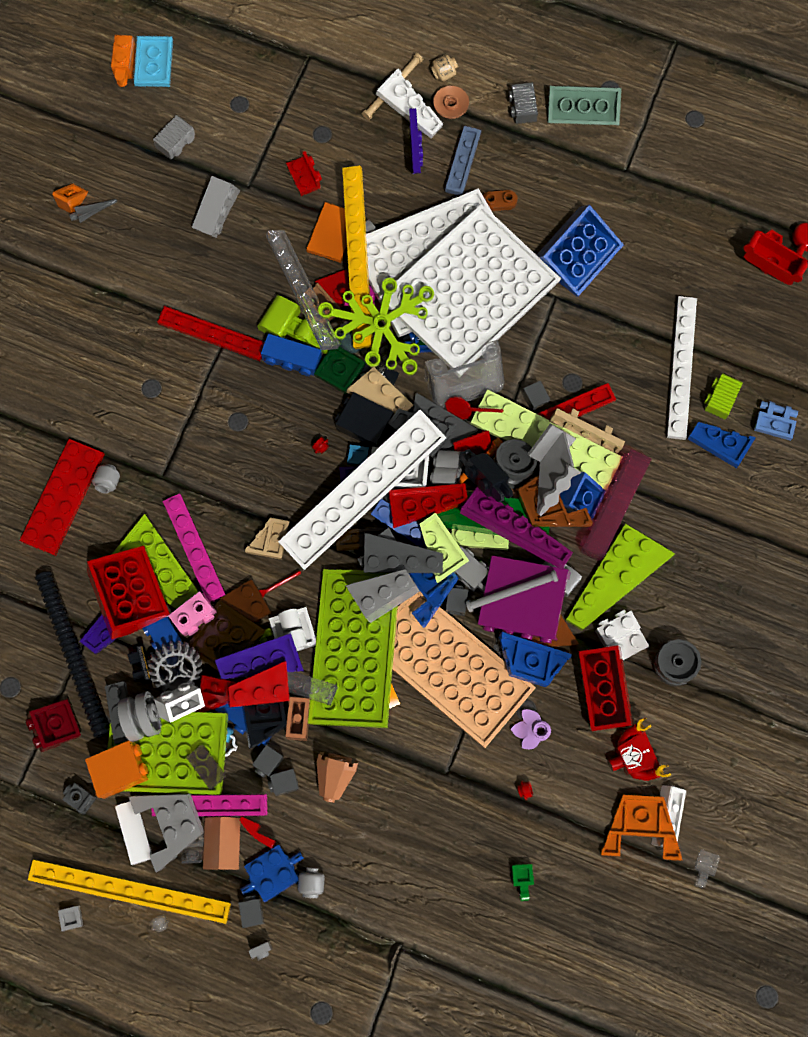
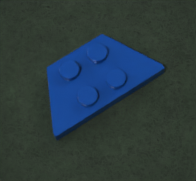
M504 632L499 634L508 675L542 687H547L551 683L555 675L559 673L572 655Z

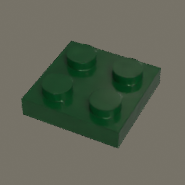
M333 344L315 371L314 376L347 394V389L352 386L366 365V362Z

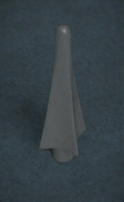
M112 199L101 203L74 207L75 212L69 214L71 221L78 219L81 223L97 212L115 204L117 200Z

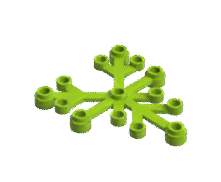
M386 278L382 282L384 296L380 313L373 304L371 296L365 295L361 299L362 305L369 310L373 317L366 316L351 291H346L343 294V299L350 305L354 313L334 309L328 302H323L319 305V315L324 319L333 316L351 320L347 325L335 330V337L339 340L344 339L347 333L363 323L370 325L362 331L355 332L353 335L354 342L361 344L367 336L375 332L371 351L365 356L368 366L376 367L380 364L381 359L378 353L382 335L384 334L391 345L389 358L386 360V367L389 370L396 369V359L398 356L403 363L402 370L406 375H413L417 372V363L409 359L405 352L416 356L420 352L419 346L415 343L406 344L398 342L389 328L391 321L404 313L415 315L421 320L427 318L428 310L425 307L417 308L415 306L422 302L432 301L434 291L430 286H423L419 290V295L410 300V297L414 294V289L411 285H405L402 289L403 298L401 306L387 314L391 296L397 290V283L393 278ZM388 284L393 285V289L388 290L386 286ZM410 288L412 292L410 294H406L404 292L405 289ZM425 292H428L430 294V297L424 298L423 294ZM346 295H352V299L346 300ZM366 298L371 300L369 304L364 303ZM327 308L330 310V312L328 314H324L323 310ZM421 310H424L426 312V315L420 316L419 312ZM382 320L385 322V325L379 326L378 322ZM343 331L344 335L339 337L337 336V332ZM356 335H361L362 339L357 341L355 337ZM412 347H416L418 351L416 353H412L410 349ZM371 357L377 359L375 363L369 361ZM394 361L395 365L393 367H389L388 362ZM412 365L414 368L412 371H408L406 367Z

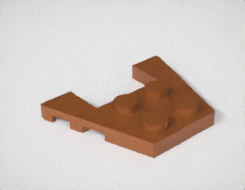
M539 476L517 491L528 521L534 527H590L593 524L587 508L567 513L560 494L557 505L549 507L542 516L538 515Z

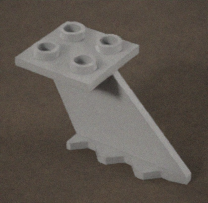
M551 423L527 454L540 462L537 513L540 516L549 507L558 504L559 494L570 488L573 476L581 473L578 469L574 468L570 452V446L576 438Z

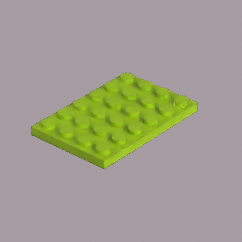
M192 712L171 723L161 718V732L158 735L148 737L144 734L143 739L134 741L141 748L142 755L140 756L142 762L148 768V780L123 792L221 795L228 714ZM111 722L108 749L117 746L114 744Z

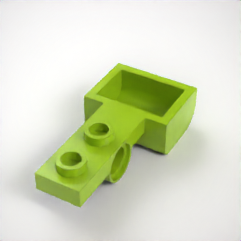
M277 295L259 322L258 329L266 334L281 338L289 335L311 347L321 349L322 353L327 354L336 340L335 336L319 329L315 323L308 319L302 320L298 318L301 313L299 305Z

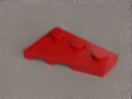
M286 661L228 686L229 707L290 701Z

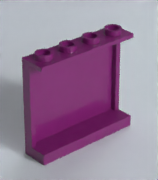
M492 556L483 597L550 574L552 570L556 571L559 581H551L481 606L478 625L483 627L482 630L494 632V629L510 635H513V633L521 634V638L532 640V637H538L540 642L550 644L552 640L557 641L556 635L567 580H570L571 572L568 569L561 570L558 567Z

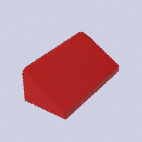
M484 431L453 442L452 449L453 451L461 452L470 449L475 454L487 451L492 445L489 431Z

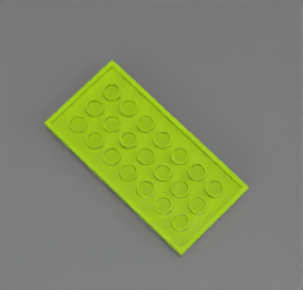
M323 569L308 718L310 725L388 728L398 606L370 623L363 615L346 585L390 573Z

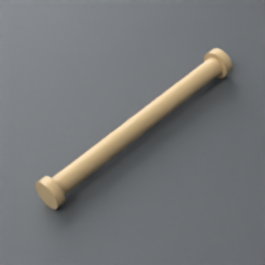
M415 53L410 63L401 71L404 79L418 63H422L423 58L420 54ZM378 97L367 110L362 112L363 117L370 120L372 114L380 107L384 100Z

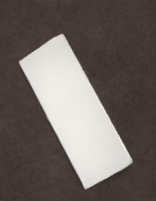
M662 785L660 797L665 798L678 841L686 790ZM652 837L651 844L663 847L664 838Z
M131 802L116 805L115 808L131 865L151 860L149 855L152 852L141 813L135 815Z

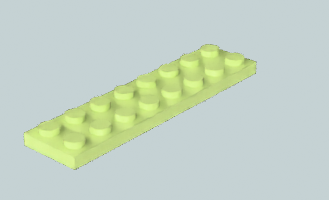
M487 389L478 408L503 409V412L476 411L470 424L483 431H489L491 435L503 441L517 439L533 447L551 422ZM551 423L576 438L570 446L574 468L580 472H586L607 491L623 457L568 429Z

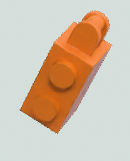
M115 35L111 68L119 87L126 86L128 79H133L136 53L133 36Z

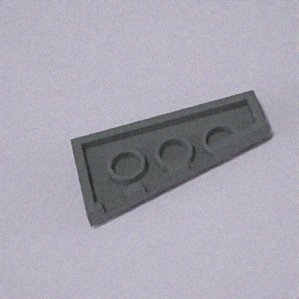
M365 533V573H393L406 569L408 573L443 574V553Z

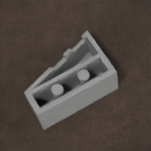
M211 176L192 228L217 238L223 229V224L240 190L231 183Z
M406 569L346 585L363 615L370 623L420 592Z

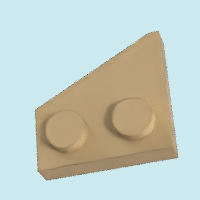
M270 518L265 527L255 536L256 538L246 547L245 552L282 560L284 547L278 541L288 533L290 522Z

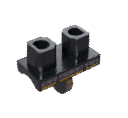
M141 645L136 647V651L128 654V659L131 665L141 663L142 669L132 671L134 681L136 683L146 681L149 684L152 683V675H149L148 672L150 668L148 662L152 661L151 654L155 653L150 652V660H148L146 649Z

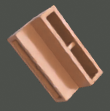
M205 818L203 870H239L240 818Z

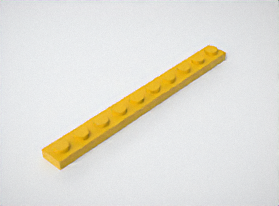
M359 165L342 168L349 286L363 313L371 317V313L361 302L363 296H370L363 175L362 167ZM366 298L364 303L369 304L370 299ZM363 323L362 325L352 330V335H354V333L357 331L364 330L370 325ZM356 335L355 339L360 341L362 336ZM373 335L367 336L361 344H357L353 340V348L372 347Z
M38 860L32 861L28 880L224 924H227L232 904Z

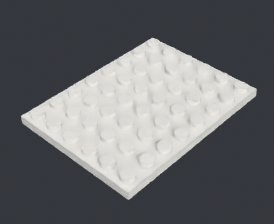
M479 189L366 234L369 284L378 300L379 296L384 293L382 282L386 278H393L397 281L477 207L483 204L492 213ZM398 318L391 321V325L398 338L412 332Z
M481 204L396 281L397 290L391 296L389 310L392 312L401 306L403 298L402 289L405 285H411L414 289V294L410 297V300L419 295V290L423 286H430L434 291L432 301L422 302L415 306L417 308L425 307L428 310L427 318L421 320L415 315L404 313L398 319L453 372L460 376L560 282L561 278ZM391 285V286L388 288V290H392V289H393V285ZM407 288L404 292L410 294L412 290ZM425 292L423 294V297L429 298L430 294L428 292ZM382 293L379 296V300L381 302L383 300L384 293ZM421 310L419 312V315L425 316L426 312L424 310Z

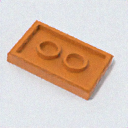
M325 202L306 250L308 253L341 263L347 249L345 208Z

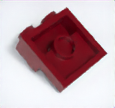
M68 699L30 711L28 719L25 720L28 730H33L35 735L32 738L34 747L36 749L39 748L40 752L53 749L62 743L81 737Z

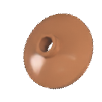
M457 86L443 87L434 96V108L439 115L445 118H458L469 107L467 93Z

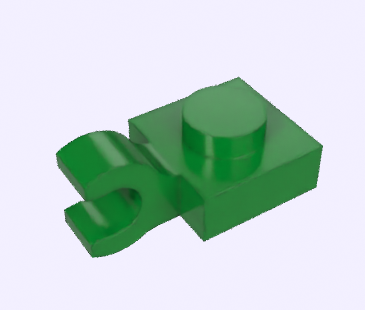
M532 864L512 865L513 887H520V901H529L528 886L534 885Z

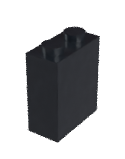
M353 392L351 397L348 396L346 398L343 412H339L336 416V430L370 447H378L389 427L387 423L393 417L394 412Z

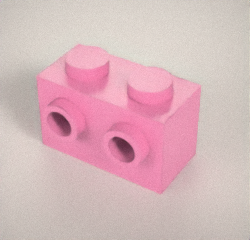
M199 591L168 616L182 635L191 636L199 630L198 627L202 623L207 624L214 619V614L217 611L205 595Z

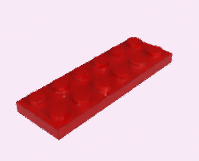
M71 439L68 440L19 540L21 543L53 556L57 555L92 482L95 471L105 455L103 452Z

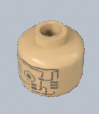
M443 55L433 61L431 69L436 79L444 82L456 75L455 68L458 65L454 57L450 59L448 55Z

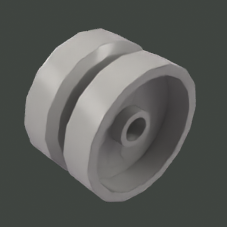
M150 692L139 693L135 696V699L129 696L118 701L119 721L129 741L141 740L144 734L151 737L161 732V718L158 715L154 697Z

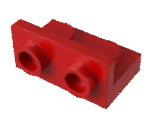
M306 151L302 152V157L286 163L300 196L320 189L321 175L318 170L315 171L313 158L311 155L308 156Z

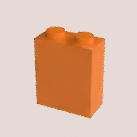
M126 741L85 759L97 797L105 799L148 780V768L142 762L140 756L142 751L138 744Z

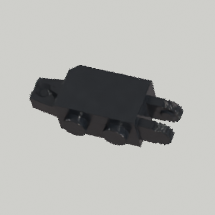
M470 449L460 453L459 459L465 466L464 473L487 498L492 496L497 502H502L505 497L511 498L513 496V491L507 484L510 477L488 454L481 453L476 455Z

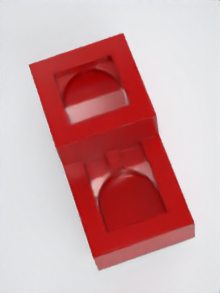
M241 816L240 822L244 828L259 842L273 849L276 841L258 833L261 825Z

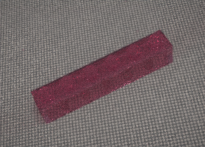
M633 449L630 450L629 454L624 453L620 462L623 466L621 470H616L612 478L615 482L612 487L608 486L604 494L607 497L605 503L600 502L596 513H599L597 519L592 518L593 524L588 527L591 531L588 536L584 535L580 546L583 547L580 553L602 562L652 458Z

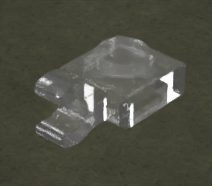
M702 849L699 850L694 870L699 871L694 886L705 888L708 875L715 876L720 856Z

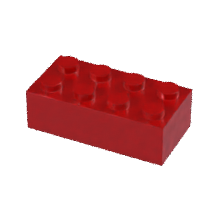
M617 645L579 651L591 731L633 726L621 647Z

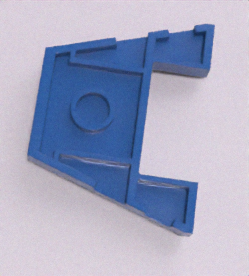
M454 572L439 583L436 582L434 573H409L420 592L427 599L424 604L412 612L423 628L427 626L459 578Z

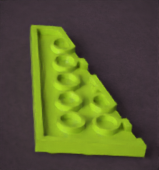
M625 524L566 621L583 631L600 615L672 558L675 553Z

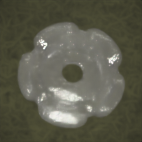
M165 914L150 921L151 931L156 930L159 933L168 928L169 919L166 918Z

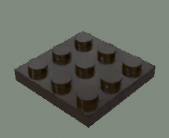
M220 600L214 606V609L217 611L214 614V619L207 624L202 623L199 630L188 643L189 648L194 647L195 652L199 653L200 659L217 671L216 659L255 646L265 633L264 629Z

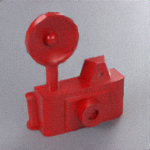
M801 223L793 230V241L798 246L796 252L782 245L783 236L771 229L766 234L757 230L749 243L744 246V251L746 252L744 258L760 268L764 274L771 275L787 285H792L793 282H801L802 276L808 267V260L802 257L804 251H808V223Z

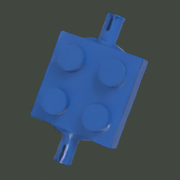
M277 845L245 865L250 883L240 888L243 895L245 896L255 889L263 901L267 902L297 883L298 876L295 873L294 864L304 859L301 852L299 851L289 858L283 852L281 846Z

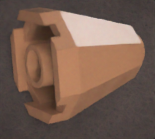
M324 752L318 754L319 795L323 797L324 801L334 803L335 800L340 799L355 774L359 761L355 760L354 763H351L352 758L334 753H328V757L324 756Z

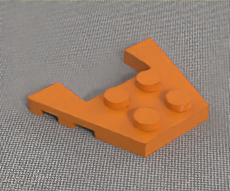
M623 795L601 855L620 857L622 835L664 838L663 860L682 861V855L665 798Z

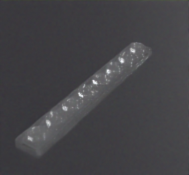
M268 231L266 237L321 350L338 349L340 343L335 337V332L329 320L319 315L318 307L320 302L285 231Z

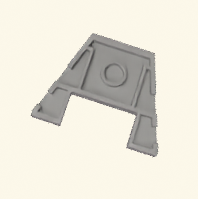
M191 794L135 795L129 797L135 815L151 808L154 809L167 845L166 849L149 855L155 873L165 868L170 861L174 860L179 853L204 833Z

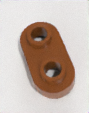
M511 190L492 191L483 195L491 211L511 210L517 205V194Z

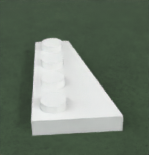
M398 68L377 90L376 95L408 121H410L409 109L416 108L418 129L429 138H432L441 129L443 123L432 109L424 104L423 98L419 93L416 94L411 88V83L403 78L402 72Z

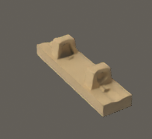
M557 408L550 417L549 422L568 429L616 454L624 446L625 441L611 435L613 428L606 425L601 430L578 419L579 411L572 409L568 414Z

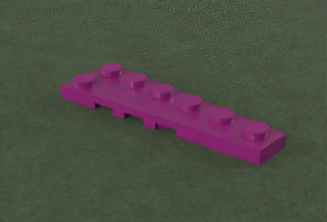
M478 487L461 508L460 514L563 570L571 558L572 551L553 537L547 535L539 527L532 526L524 516L520 517L508 504L505 506L503 503L494 500L492 496L487 498Z

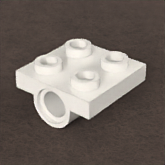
M306 607L286 610L279 613L278 616L269 618L274 638L291 633L297 651L316 646V637Z

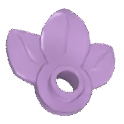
M528 709L522 710L523 721L515 724L511 731L516 737L523 739V749H534L540 741L548 739L551 734V728L548 723L541 721L537 712ZM543 728L544 734H538L537 729Z

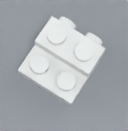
M623 610L615 615L616 619L612 621L606 619L598 624L599 628L595 631L604 647L617 645L621 647L623 660L649 647L632 611L626 612Z

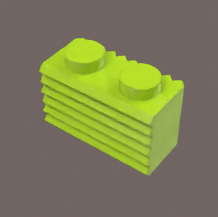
M723 373L720 378L716 377L711 388H714L712 394L709 393L704 402L707 405L705 411L726 419L743 382Z

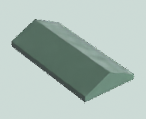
M550 86L548 123L619 125L621 88Z

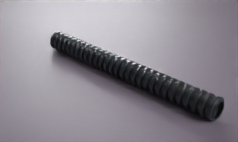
M41 572L35 576V580L38 581L37 586H40L39 591L42 592L41 597H44L43 602L46 603L45 608H48L47 613L50 614L49 619H52L51 624L54 625L53 630H56L55 635L58 636L57 640L60 641L59 646L62 647L61 651L64 653L63 657L66 658L65 662L69 664L67 668L71 670L69 672L70 675H73L72 680L75 681L74 686H77L76 691L79 692L80 703H83L84 714L87 715L86 719L90 721L88 725L92 727L90 730L94 732V738L102 737L109 733L108 723L105 722L106 718L103 717L104 712L100 710L102 708L101 705H98L99 700L96 699L98 696L94 694L95 689L92 688L93 683H90L91 677H88L89 672L86 671L87 667L84 666L85 661L82 660L81 650L78 649V643H75L77 640L73 637L75 635L74 632H71L72 627L69 626L71 623L67 621L68 616L65 615L66 610H63L64 605L61 604L62 600L59 599L60 594L57 593L58 589L55 588L56 583L53 582L54 578L51 577L52 572Z

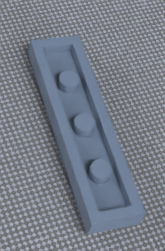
M464 126L445 192L459 196L463 195L481 130Z

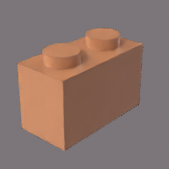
M290 697L285 737L287 740L307 741L310 699Z

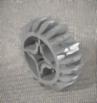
M170 641V646L162 644V650L156 648V654H151L152 661L148 662L150 667L148 672L149 675H152L151 681L155 682L157 688L162 686L163 691H166L168 688L170 691H173L183 683L195 685V680H199L200 675L198 673H202V667H200L202 660L199 659L200 655L198 652H195V648H189L187 642L181 646V641H178L176 645H173V642ZM184 658H187L191 662L190 668L183 664ZM160 666L167 670V676H164L159 671Z

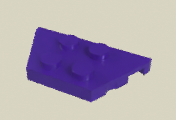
M412 108L409 109L412 174H420V167H423L422 132L418 130L417 109Z

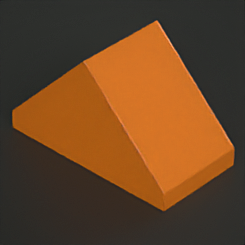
M70 184L54 191L52 195L58 207L69 213H74V207L81 205L88 191L75 184Z

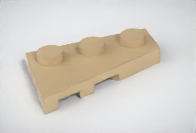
M375 367L370 369L347 389V393L350 395L354 392L393 411L394 414L398 409L409 411L413 407V404Z

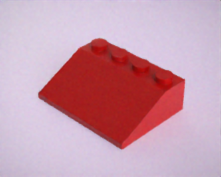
M144 545L87 561V574L111 640L132 634L170 615Z

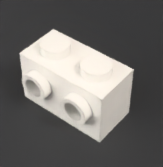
M183 683L177 689L163 692L160 697L154 699L159 717L170 723L205 706L200 688L190 683Z

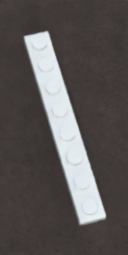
M678 296L666 438L681 440L687 438L697 298Z

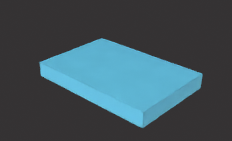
M137 36L134 73L135 86L170 87L172 37Z

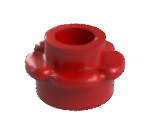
M321 437L312 446L315 454L319 452L323 454L328 449V439L325 440Z
M522 780L521 785H518V792L520 797H524L525 800L533 797V790L530 781L524 782Z

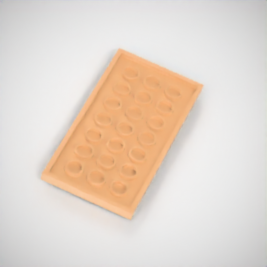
M418 592L401 603L397 608L392 670L483 748H486L536 687L530 682L510 677L505 661L441 607L438 608L427 626L423 628L412 614V612L427 601L423 594Z

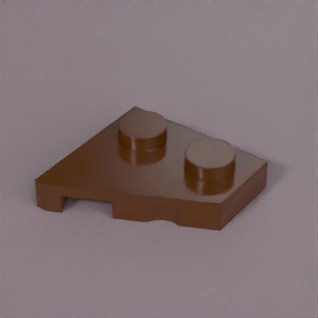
M252 579L220 598L223 603L254 623L272 613Z

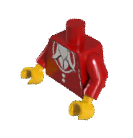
M642 718L637 724L625 730L618 740V747L615 749L618 757L608 760L612 771L623 768L626 775H631L633 779L644 781L669 777L671 773L664 774L663 769L669 767V765H659L645 731L651 728V725L644 727L642 722L647 718Z

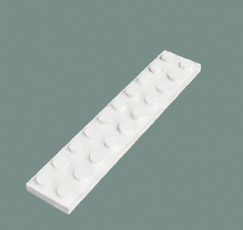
M419 410L278 542L305 570L439 446L446 437Z

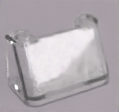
M498 340L488 342L483 346L482 360L448 370L445 362L441 359L426 361L424 378L433 403L444 409L446 408V401L450 397L456 396L466 401H471L484 397L487 389L494 393L501 391L505 381L501 348Z

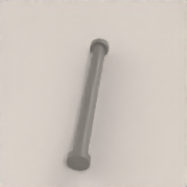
M552 570L550 574L474 601L468 600L466 605L469 612H472L480 606L551 581L557 582L559 579L556 571Z

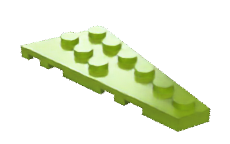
M144 514L112 554L144 545L165 602L174 609H177L196 595L198 591Z

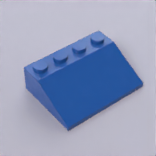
M590 205L579 207L539 251L537 256L561 278L559 283L578 297L624 244Z

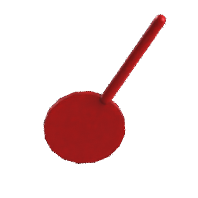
M456 396L447 399L445 404L448 412L462 420L469 418L472 411L503 412V409L473 408L466 400Z

